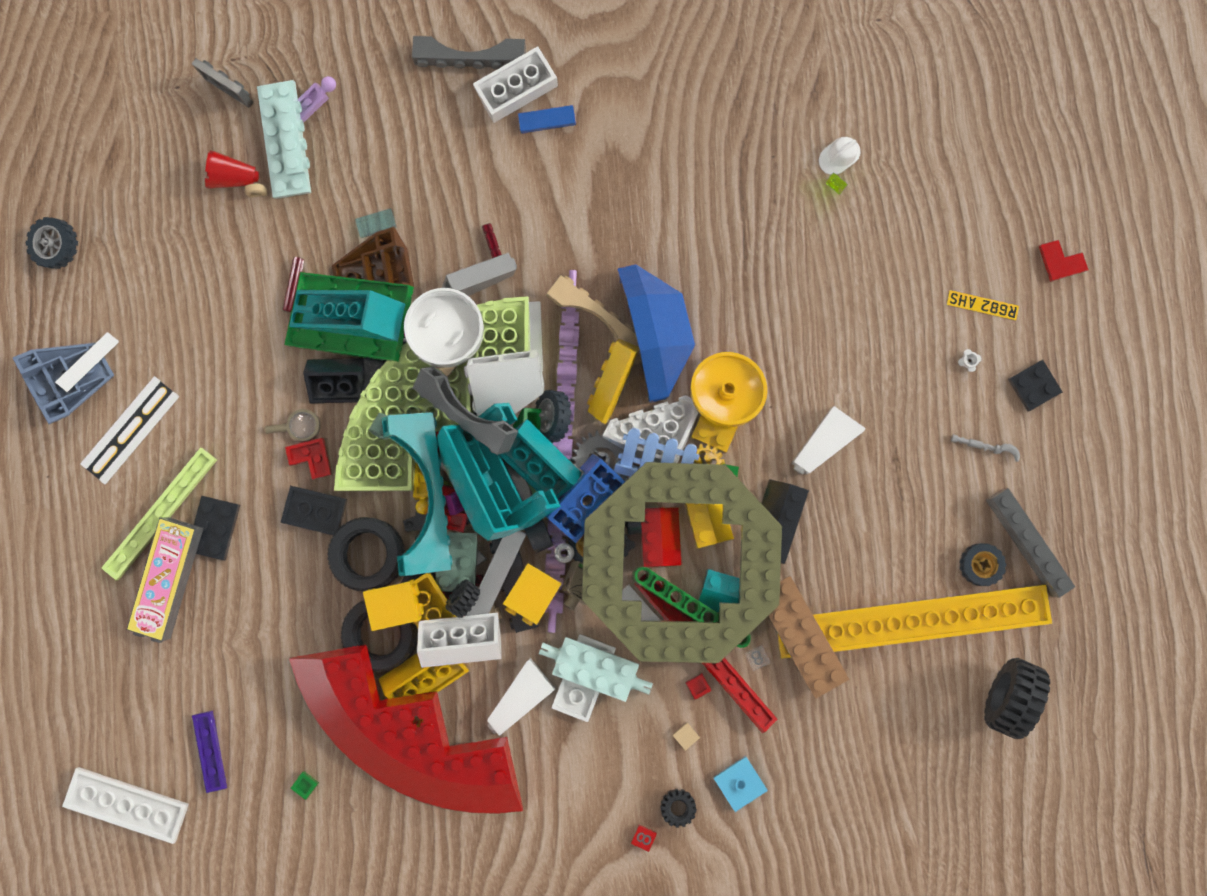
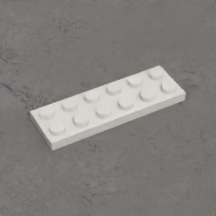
M78 767L75 769L62 807L174 844L189 804Z

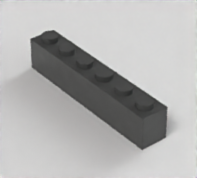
M1002 489L986 499L1043 585H1046L1049 595L1060 598L1074 589L1075 585L1010 489Z

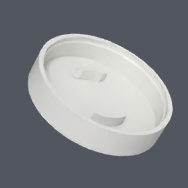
M437 288L423 293L411 304L406 313L404 332L411 350L420 360L434 367L449 368L463 364L477 352L483 340L484 324L479 308L469 296L455 289Z

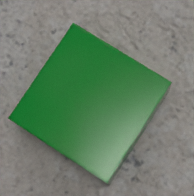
M303 771L290 789L307 800L319 782Z

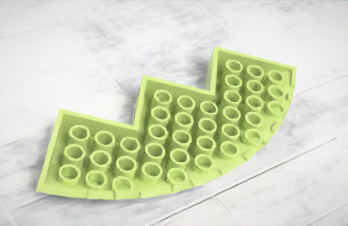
M528 296L503 298L477 305L484 324V335L479 349L471 358L530 351ZM408 342L402 346L399 362L386 361L375 372L366 389L362 391L361 397L349 417L350 420L344 431V437L339 449L334 491H414L415 460L392 439L383 440L369 431L378 413L399 415L433 412L437 422L435 431H440L442 426L459 425L454 420L449 419L440 409L435 408L427 399L422 398L413 389L420 369L432 366L420 360L411 350ZM466 361L458 365L447 378L457 399L469 412L473 413V395L469 394L468 384H470L469 378H466L464 367L468 363Z

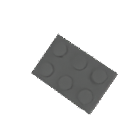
M195 58L192 62L194 68L206 81L248 108L253 104L249 97L250 94L241 83L236 80L232 82L228 79L229 76L221 70L215 71L214 67L206 60L202 62Z

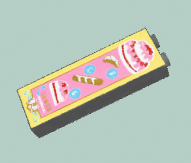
M170 517L159 518L126 629L133 632V635L138 637L147 636L151 638V641L157 643L171 639L203 532L202 527Z

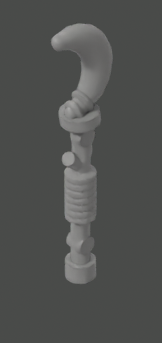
M954 434L951 437V442L968 444L970 447L983 448L984 451L989 449L994 451V454L1008 451L1013 454L1016 462L1020 459L1019 450L1011 444L992 446L981 441L960 438Z

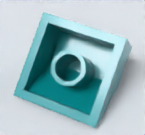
M707 569L698 601L719 613V603H739L740 578Z

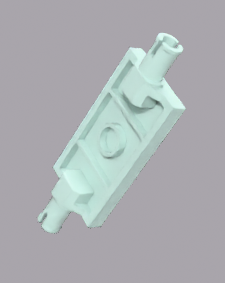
M565 637L562 648L560 647L559 649L544 642L542 643L541 648L543 649H540L539 655L554 659L556 662L552 675L625 702L632 689L647 695L651 691L648 688H652V682L637 678L636 672L639 664L568 637Z

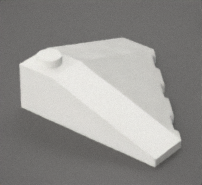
M685 395L679 397L678 402L668 404L667 401L655 405L654 410L647 412L639 410L628 415L629 418L618 421V418L610 420L602 437L624 450L626 440L623 439L624 434H628L632 428H638L641 433L640 438L647 440L649 434L656 433L659 436L660 444L666 445L670 438H674L678 441L677 449L683 450L699 412L695 408L692 398ZM638 444L635 457L642 459L645 445ZM656 450L654 462L661 463L663 450ZM675 455L674 463H678L680 455Z

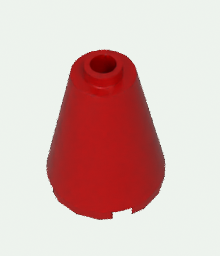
M210 150V153L208 152L205 172H207V177L209 178H205L206 188L245 187L255 184V182L258 183L259 171H256V167L216 151Z

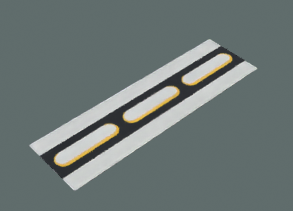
M154 376L80 464L102 483L106 484L179 396Z

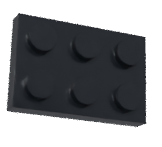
M290 485L280 523L333 535L341 526L347 499Z
M201 495L194 525L202 527L203 532L196 554L226 561L240 504Z

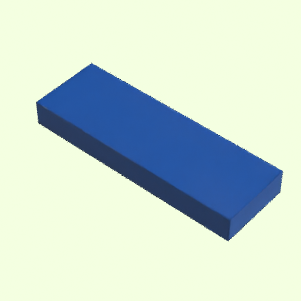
M573 105L518 113L521 134L576 125Z

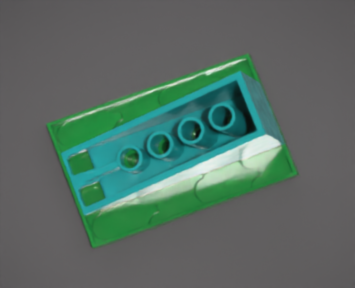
M300 272L284 345L399 362L405 333L404 321L411 305L414 287L405 284Z

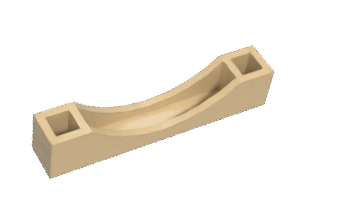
M561 275L545 295L559 307L577 308L593 314L609 328L616 341L622 339L638 346L634 328L627 323L622 324L615 313L612 311L610 313L603 309L605 306L596 299L593 301L589 298L590 294L583 288L578 289L574 286V281L568 276L563 277ZM640 350L633 363L635 366L641 362Z

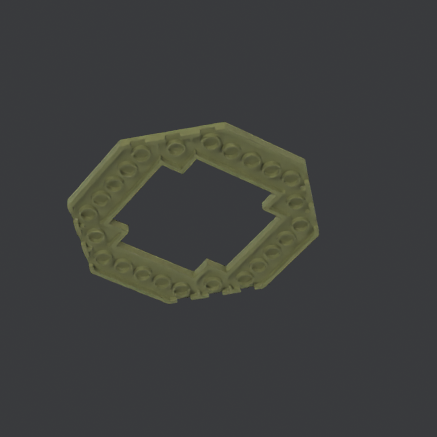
M645 462L584 520L582 600L639 661L719 663L779 606L782 525L726 465ZM645 502L723 504L722 524L741 525L739 603H719V622L641 620L642 601L622 600L625 521L645 522Z

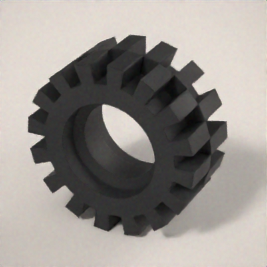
M466 579L462 580L456 586V589L452 590L453 593L449 595L445 605V609L458 618H463V616L467 615L468 611L472 610L471 607L475 606V601L478 600L480 595V589Z
M683 789L670 790L661 800L662 817L670 826L674 825L676 828H679V826L686 827V824H690L691 820L695 818L696 804L689 792H685ZM673 802H684L686 811L682 815H674L671 812Z

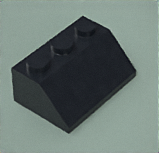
M364 358L307 359L303 375L309 403H358L364 390Z

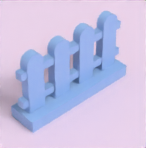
M632 428L628 434L623 436V439L626 440L623 453H619L618 458L621 461L615 464L614 471L629 477L632 476L645 462H654L657 449L664 451L661 463H674L675 455L677 454L683 456L681 463L693 464L694 460H699L700 455L696 454L697 447L694 444H688L685 450L677 449L678 441L674 438H670L666 445L659 443V436L656 433L649 434L646 440L640 438L641 433L638 428ZM638 444L645 445L642 459L635 457Z

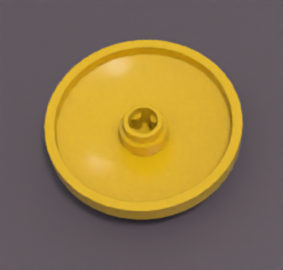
M721 352L709 356L698 365L691 380L690 393L695 408L705 419L719 426L736 427L750 422L760 413L767 398V382L759 366L748 357L734 352Z

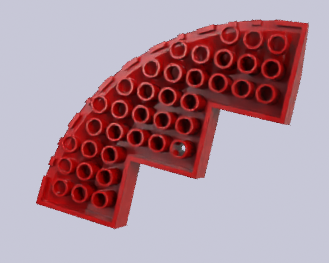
M367 645L289 658L296 683L320 727L355 765L377 781L403 795L444 809L489 814L523 811L508 738L502 737L450 746L437 691L379 700Z

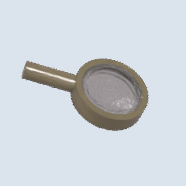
M299 409L289 416L287 424L265 426L266 434L288 431L293 439L307 442L313 440L319 434L321 424L315 413L310 410Z

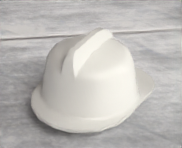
M841 137L832 142L820 154L819 165L821 169L827 174L837 175L849 168L859 159L861 153L857 141L849 137Z

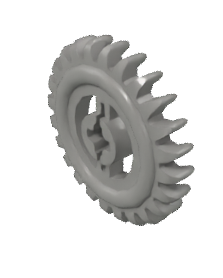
M596 430L595 437L588 433V440L582 437L583 444L576 443L579 450H572L577 456L571 457V460L576 462L573 465L582 472V475L584 472L580 467L586 462L589 455L594 454V452L601 458L606 457L605 462L611 468L609 455L605 452H598L597 448H607L612 451L616 457V463L621 461L618 456L619 453L624 451L600 436L598 430ZM617 473L622 479H628L626 475Z

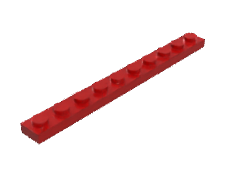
M646 573L639 579L640 581L645 580ZM656 581L654 589L659 592L662 589V584ZM634 583L665 621L694 622L685 614ZM670 595L671 601L676 602V600ZM725 657L719 663H702L761 733L766 732L778 720Z

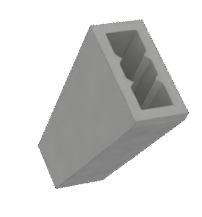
M509 253L446 275L442 288L455 289L470 296L512 277L517 265L514 258H511Z

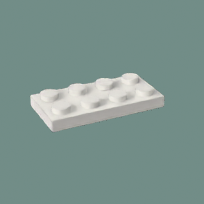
M581 634L577 640L611 654H614L616 650L615 647ZM562 679L552 709L588 722L599 692Z

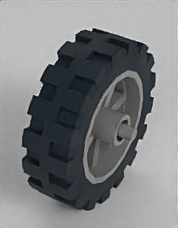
M43 217V219H38L35 221L36 224L31 225V230L26 235L28 239L25 244L28 246L27 253L31 256L30 259L36 262L38 266L61 269V267H66L68 262L73 261V256L77 253L76 246H78V241L76 240L77 234L73 231L74 228L68 222L57 218Z
M545 390L539 396V400L535 403L536 408H534L542 409L539 414L541 417L540 432L550 442H560V439H563L565 433L568 432V425L571 423V403L568 402L569 398L564 392Z

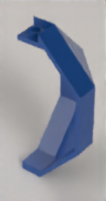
M636 264L618 268L620 284L622 283L628 301L640 350L649 403L668 399L695 347L683 294Z

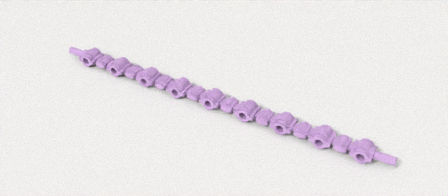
M569 270V278L574 281L573 285L576 286L577 271ZM561 307L566 309V311H562L561 323H565V326L560 325L559 346H564V348H560L559 360H563V363H558L557 383L562 384L557 386V391L564 392L568 396V402L571 403L570 410L572 411L570 420L574 422L575 401H570V398L574 399L575 387H571V384H576L577 364H572V362L577 359V349H573V346L578 347L579 326H575V324H579V312H575L577 308ZM568 425L569 430L565 433V437L560 439V442H553V445L568 460H571L573 439H568V436H572L573 425ZM564 493L557 500L560 501L566 493ZM548 519V533L552 535L551 540L554 546L548 548V550H552L551 554L546 553L545 574H550L551 578L563 585L564 578H560V575H565L566 563L559 562L555 558L554 551L559 544L566 543V539H562V536L567 535ZM559 590L545 611L549 613L548 632L552 633L556 632L557 613H563L564 593H559Z

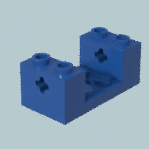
M594 454L580 467L584 472L581 478L558 501L561 507L546 516L575 543L584 535V520L625 482L601 458ZM590 495L592 497L591 503L583 505V498Z

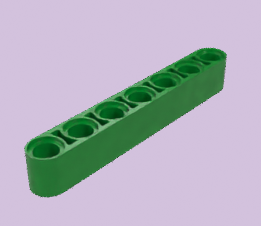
M637 567L633 570L632 579L636 584L695 622H704L703 616L707 612L711 615L709 622H719V614L649 568ZM641 570L646 573L644 581H640L637 577L638 572ZM656 581L662 583V589L659 592L654 589ZM674 591L679 595L676 602H672L670 599V595ZM689 602H693L695 605V609L691 613L687 610ZM748 634L736 647H747L750 643V635Z

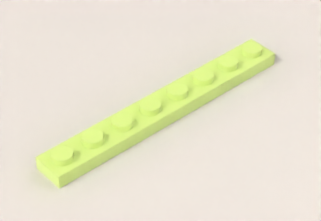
M200 447L107 560L102 569L115 580H119L153 539L159 518L171 517L215 464L217 459Z

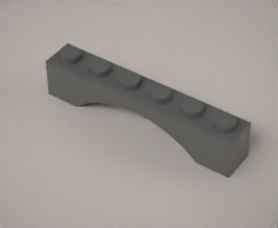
M413 36L412 59L414 64L419 67L431 65L439 68L447 66L465 68L466 66L476 69L484 67L499 69L526 53L525 39H505L489 49L465 52L448 48L432 36Z
M434 366L420 369L413 389L422 398L427 399L435 408L444 412L449 419L454 420L463 430L472 434L477 441L486 445L492 453L498 455L510 451L518 434L516 429L504 420L490 421L477 417L469 412L457 399L447 376Z

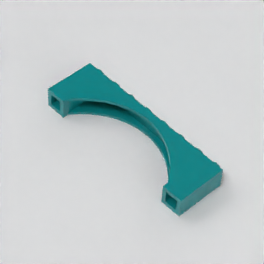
M433 412L387 415L381 418L383 437L392 439L413 457L424 476L428 491V511L423 528L412 546L402 556H397L399 576L451 570L453 561L451 554H449L450 537L446 529L448 518L444 512L446 500L442 494L443 477L440 476L441 459L437 451L439 442L435 434L436 418L433 416Z

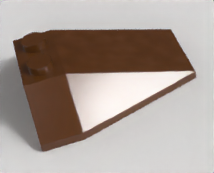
M395 227L374 233L332 265L333 276L405 284L414 287L408 249Z

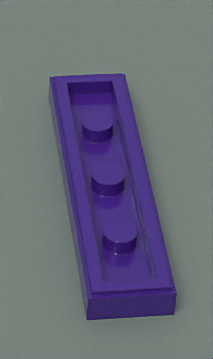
M213 711L192 715L206 793L226 789L227 783Z

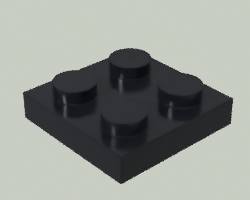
M1044 360L1035 363L1008 379L1027 412L1063 393Z

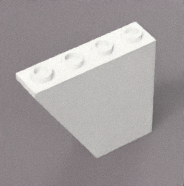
M538 350L468 359L467 366L464 367L465 376L470 381V384H468L469 394L473 395L474 399L472 401V409L474 413H477V417L497 403H510L516 414L544 392V380Z

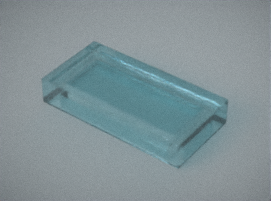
M391 208L355 219L361 238L371 236L378 231L390 227L397 228Z

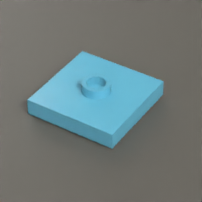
M746 756L713 777L735 812L768 791Z

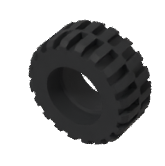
M1020 658L1008 660L997 673V677L994 679L986 699L984 720L988 727L1013 739L1027 737L1030 731L1034 730L1036 723L1039 722L1040 716L1045 710V704L1048 701L1050 676L1047 671Z

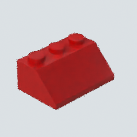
M645 508V522H641L643 567L682 565L679 508Z

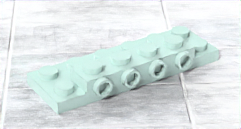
M290 80L257 86L273 198L278 199L311 193L308 173L310 162L305 152L307 150V143L305 138H303L302 132L305 128L300 118L302 107L298 101L295 81Z

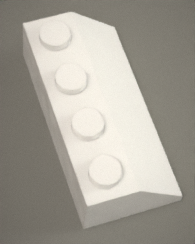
M537 46L473 83V86L484 108L495 123L558 87L556 75Z
M498 613L419 621L417 653L421 668L501 659Z

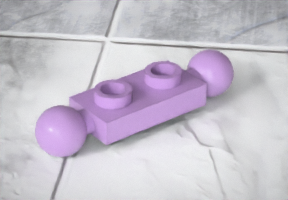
M324 77L321 81V86L318 83H314L298 98L302 107L300 118L303 123L329 99L325 93L335 90L336 81L332 77Z

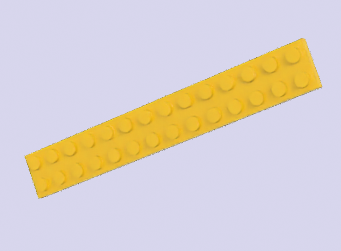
M1046 585L813 614L834 652L1052 624ZM777 633L780 658H791Z

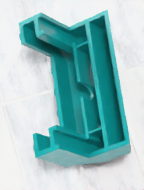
M510 403L493 404L478 416L490 421L504 420L509 425L518 420ZM460 425L442 426L438 434L441 462L474 531L486 540L504 538L528 528L561 507L552 489L545 493L543 490L537 491L522 502L499 454L492 453L486 445L477 441L472 434L463 430Z

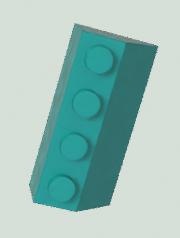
M526 419L516 428L518 434L510 451L499 455L536 491L543 490L545 493L552 489L558 499L573 487L582 475V472Z

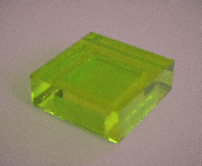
M834 172L826 182L837 194H841L848 185Z

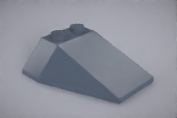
M96 343L34 349L13 357L23 380L48 424L69 416L114 377L111 368L103 357L68 392L55 383Z

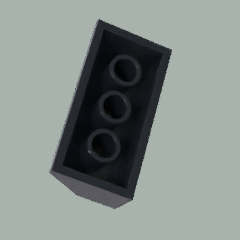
M769 479L761 504L782 525L781 564H785L809 490Z

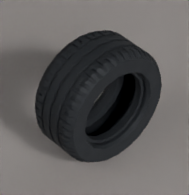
M360 517L346 522V524H343L335 531L328 545L327 560L329 561V568L332 574H334L333 576L345 587L354 591L364 592L372 588L386 587L398 577L397 556H402L405 553V546L401 536L393 526L376 518ZM363 533L375 534L382 539L386 547L387 557L383 567L379 572L371 576H363L356 573L351 568L347 557L350 543L354 538Z
M365 600L353 606L344 618L343 626L341 627V643H343V648L364 645L361 640V628L363 622L368 617ZM414 622L399 625L400 640L397 647L391 653L377 655L368 650L374 672L394 669L410 658L418 644V628Z

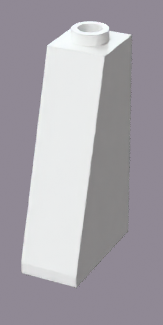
M833 406L791 463L794 465V470L802 475L804 473H811L864 432L866 428Z
M531 658L525 663L487 720L489 722L488 727L494 734L497 733L500 736L555 690V687Z

